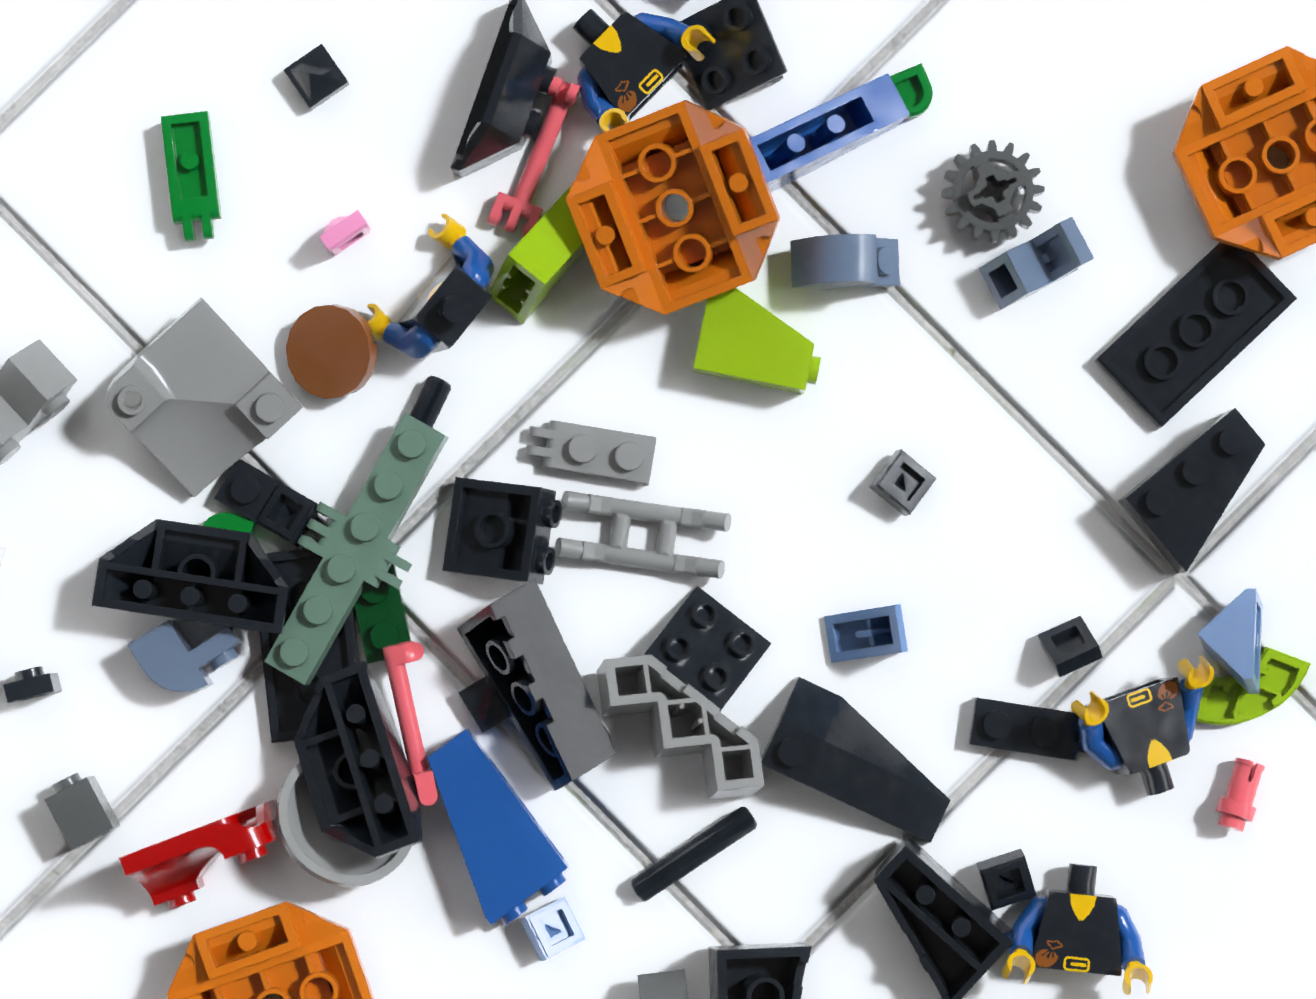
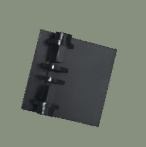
M720 0L679 21L688 26H703L716 41L714 44L710 41H703L697 46L696 49L705 57L702 61H696L686 49L683 50L688 54L687 64L704 105L709 111L765 83L767 86L783 80V74L788 72L758 0Z
M696 586L644 655H653L667 666L666 669L684 684L691 685L719 707L721 711L772 643L704 590Z

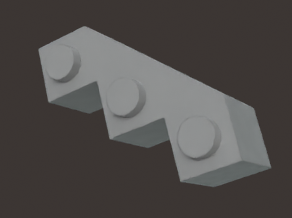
M40 339L9 357L0 369V465L7 462L21 448L19 442L46 417L48 419L54 418L70 403V399L66 395L78 380Z
M653 655L603 660L596 670L602 717L649 712L655 758L702 753L708 800L755 795L765 786L758 738L743 726L739 727L720 712L719 707L691 685H686L666 669L667 666Z

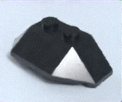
M509 0L450 167L455 176L463 178L521 150L525 138L533 140L537 133L542 113L535 110L541 93L549 96L548 89L554 76L557 75L558 69L551 67L553 62L551 52L526 0Z
M156 519L99 558L91 606L282 634L290 587L252 533Z
M362 661L320 677L314 690L316 692L306 710L294 744L321 831L377 859L422 843L420 801L393 716L367 663Z

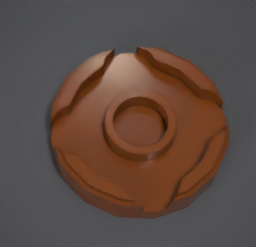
M339 304L315 306L300 315L289 331L286 344L287 363L295 381L309 394L324 399L346 397L362 389L373 375L378 357L377 345L373 343V338L370 334L372 329L368 321L354 309Z

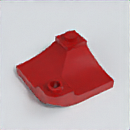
M275 799L119 857L125 876L133 877L144 887L150 895L154 906L167 901L169 909L172 910L197 900L194 891L205 886L202 877L221 854L225 860L237 855L240 864L268 854L265 844L277 840L272 825V820L276 819Z

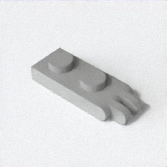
M550 420L549 429L534 426L529 428L528 436L547 439L546 447L526 446V455L544 458L542 467L648 485L650 483L657 437Z

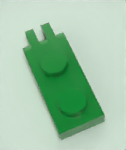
M208 111L161 116L174 225L183 224L185 242L196 241L194 222L202 223L204 240L214 239L213 220L222 219L210 113Z

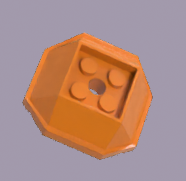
M1289 46L1202 84L1196 91L1172 152L1173 158L1211 239L1278 261L1316 244V59L1304 55L1305 53ZM1269 147H1279L1286 152L1288 165L1285 169L1275 168L1269 163L1267 159Z
M683 100L596 135L584 158L576 180L573 182L566 197L567 205L600 289L624 297L664 315L756 280L781 219L746 128L688 100ZM672 194L683 196L688 203V214L683 220H675L667 213L666 202Z
M289 901L195 933L167 992L168 999H265L268 994H278L284 999H374L350 928Z

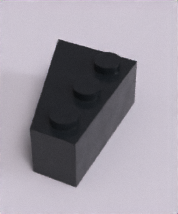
M1233 408L1223 413L1120 498L1118 502L1177 574L1185 573L1266 444L1240 412Z
M909 836L876 869L874 882L901 930L908 937L919 957L921 965L925 972H928L940 993L941 999H962L1014 943L1012 929Z

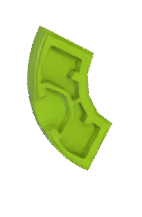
M1263 647L1261 650L1259 694H1249L1231 675L1225 677L1214 676L1210 684L1203 687L1196 721L1214 725L1239 724L1258 718L1276 709L1299 687L1311 663L1272 648Z

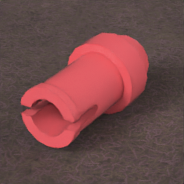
M1236 757L1225 797H1219L1215 811L1221 814L1218 825L1243 832L1246 822H1253L1256 808L1252 805L1265 766L1259 763L1254 765L1253 761Z

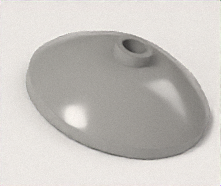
M299 762L285 778L276 803L278 832L284 847L292 859L313 877L336 886H365L388 876L408 855L411 847L377 859L323 833L320 829L301 763Z

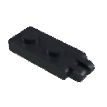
M975 697L968 744L1077 761L1078 752L1086 753L1082 749L1078 724L1080 717L1075 713Z

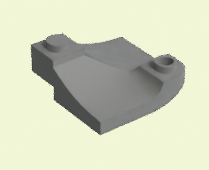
M202 297L184 311L113 378L108 386L106 395L111 413L162 463L194 498L245 454L265 439L268 440L303 408L300 402ZM129 391H135L141 397L139 404L135 407H127L122 402L123 396Z

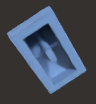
M1246 588L1197 633L1204 650L1249 694H1259L1263 604L1256 588Z
M901 604L824 616L831 663L908 651Z

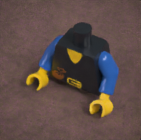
M593 9L588 10L572 28L590 45L579 58L582 69L577 76L578 85L581 86L580 94L584 109L601 127L603 132L630 122L687 64L688 54L683 51L684 49L696 61H702L705 57L696 49L697 46L703 41H710L714 44L716 42L715 39L703 26H688L673 18L645 12L633 16L625 11L609 26Z
M445 213L441 214V217L446 220L444 229L437 233L429 228L428 234L442 246L452 250L453 254L398 322H392L376 304L371 303L366 306L374 314L368 321L372 329L370 334L373 341L383 339L385 343L412 358L420 359L431 352L435 353L450 349L493 296L489 283L494 272L492 259L469 236H466V229L463 225Z
M1203 656L1199 657V665L1196 669L1186 658L1178 662V671L1184 677L1180 683L1178 677L1159 678L1105 698H1101L1091 691L1089 692L1091 701L1085 705L1078 700L1071 703V710L1080 717L1078 724L1082 749L1102 767L1112 770L1115 775H1131L1140 772L1147 796L1157 795L1175 788L1167 762L1189 754V742L1193 739L1203 687L1210 684L1215 674L1213 667Z
M1069 863L1067 889L1045 888L1043 895L1032 898L1013 923L1012 934L1014 936V943L1009 947L1010 956L1002 969V976L1005 979H1008L1012 966L1023 970L1025 974L1023 984L1028 983L1035 967L1121 976L1123 969L1125 972L1122 990L1126 995L1131 994V980L1139 979L1145 984L1146 994L1150 993L1153 982L1152 971L1145 966L1146 962L1141 936L1127 908L1117 904V899L1111 895L1095 893L1097 866Z

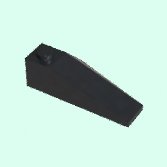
M798 677L761 756L762 765L931 843L950 803V799L842 696Z

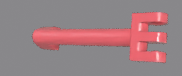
M554 76L548 89L552 101L515 193L512 197L498 192L487 221L488 224L497 226L501 220L503 210L509 211L511 213L505 230L514 233L520 218L524 217L528 219L523 228L522 237H524L540 220L543 209L530 203L569 106L575 104L581 86L567 83L563 79Z
M405 641L383 647L382 649L408 767L420 803L431 806L437 801L438 794L433 771L428 769L405 664L420 660L423 657L424 649L418 642Z

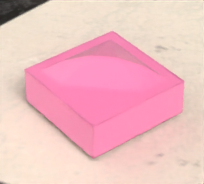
M356 210L349 216H339L331 220L326 226L324 233L319 237L329 252L337 256L369 234L371 228L359 210Z

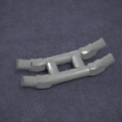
M564 491L561 499L562 509L612 516L608 545L559 537L556 540L554 549L556 556L722 579L725 572L723 560L674 554L678 526L728 532L732 521L730 513ZM631 519L659 523L655 551L627 547Z

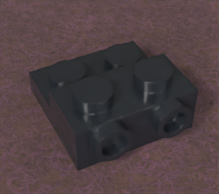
M455 477L442 571L526 583L535 578L537 584L543 585L544 576L550 575L555 566V551L552 547H549L551 528H557L562 517L561 502L555 500L556 491L535 486Z

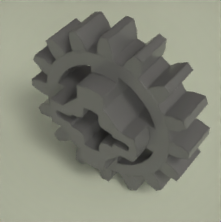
M989 140L984 152H981L975 143L971 144L968 148L969 159L960 154H957L953 159L959 171L946 170L943 178L952 183V187L943 189L941 191V198L952 199L953 202L944 213L946 216L958 214L960 220L955 228L958 232L967 226L973 228L971 240L975 242L983 232L988 233L991 244L998 242L1000 232H1004L1011 241L1017 237L1015 225L1018 224L1027 230L1033 224L1026 215L1027 212L1038 214L1042 209V206L1033 200V197L1040 196L1045 192L1044 186L1033 184V180L1041 173L1040 168L1028 170L1025 164L1030 154L1026 152L1016 158L1012 155L1014 144L1011 142L1007 144L1003 151H997L995 140ZM992 162L1007 165L1013 172L1008 174L995 169ZM971 169L975 180L974 187L962 195L963 179ZM987 182H990L993 188L1008 185L999 196L997 203L992 196L987 198L983 196L977 199L987 187ZM1023 189L1022 205L1014 215L1012 212L1014 209L1010 201L1014 193ZM978 210L989 214L993 222L978 219L972 212Z

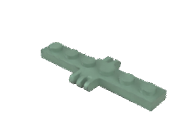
M404 413L347 516L325 503L319 502L316 510L321 515L331 518L329 524L325 526L310 518L306 526L321 534L320 540L317 543L311 537L301 534L297 543L323 558L283 627V633L279 634L264 662L300 683L309 686L366 584L368 583L378 588L380 583L384 581L397 589L400 588L403 580L387 572L389 567L393 564L409 572L413 564L397 556L401 546L392 542L391 539L449 438L448 436Z

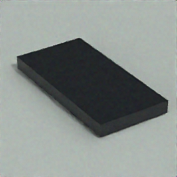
M1219 242L1112 343L1095 362L1160 429L1298 298L1255 253Z
M307 548L266 553L290 587L284 626L323 558ZM354 609L351 610L309 686L300 683L264 662L279 634L259 631L271 743L295 740L306 710L316 692L314 690L320 677L359 663Z

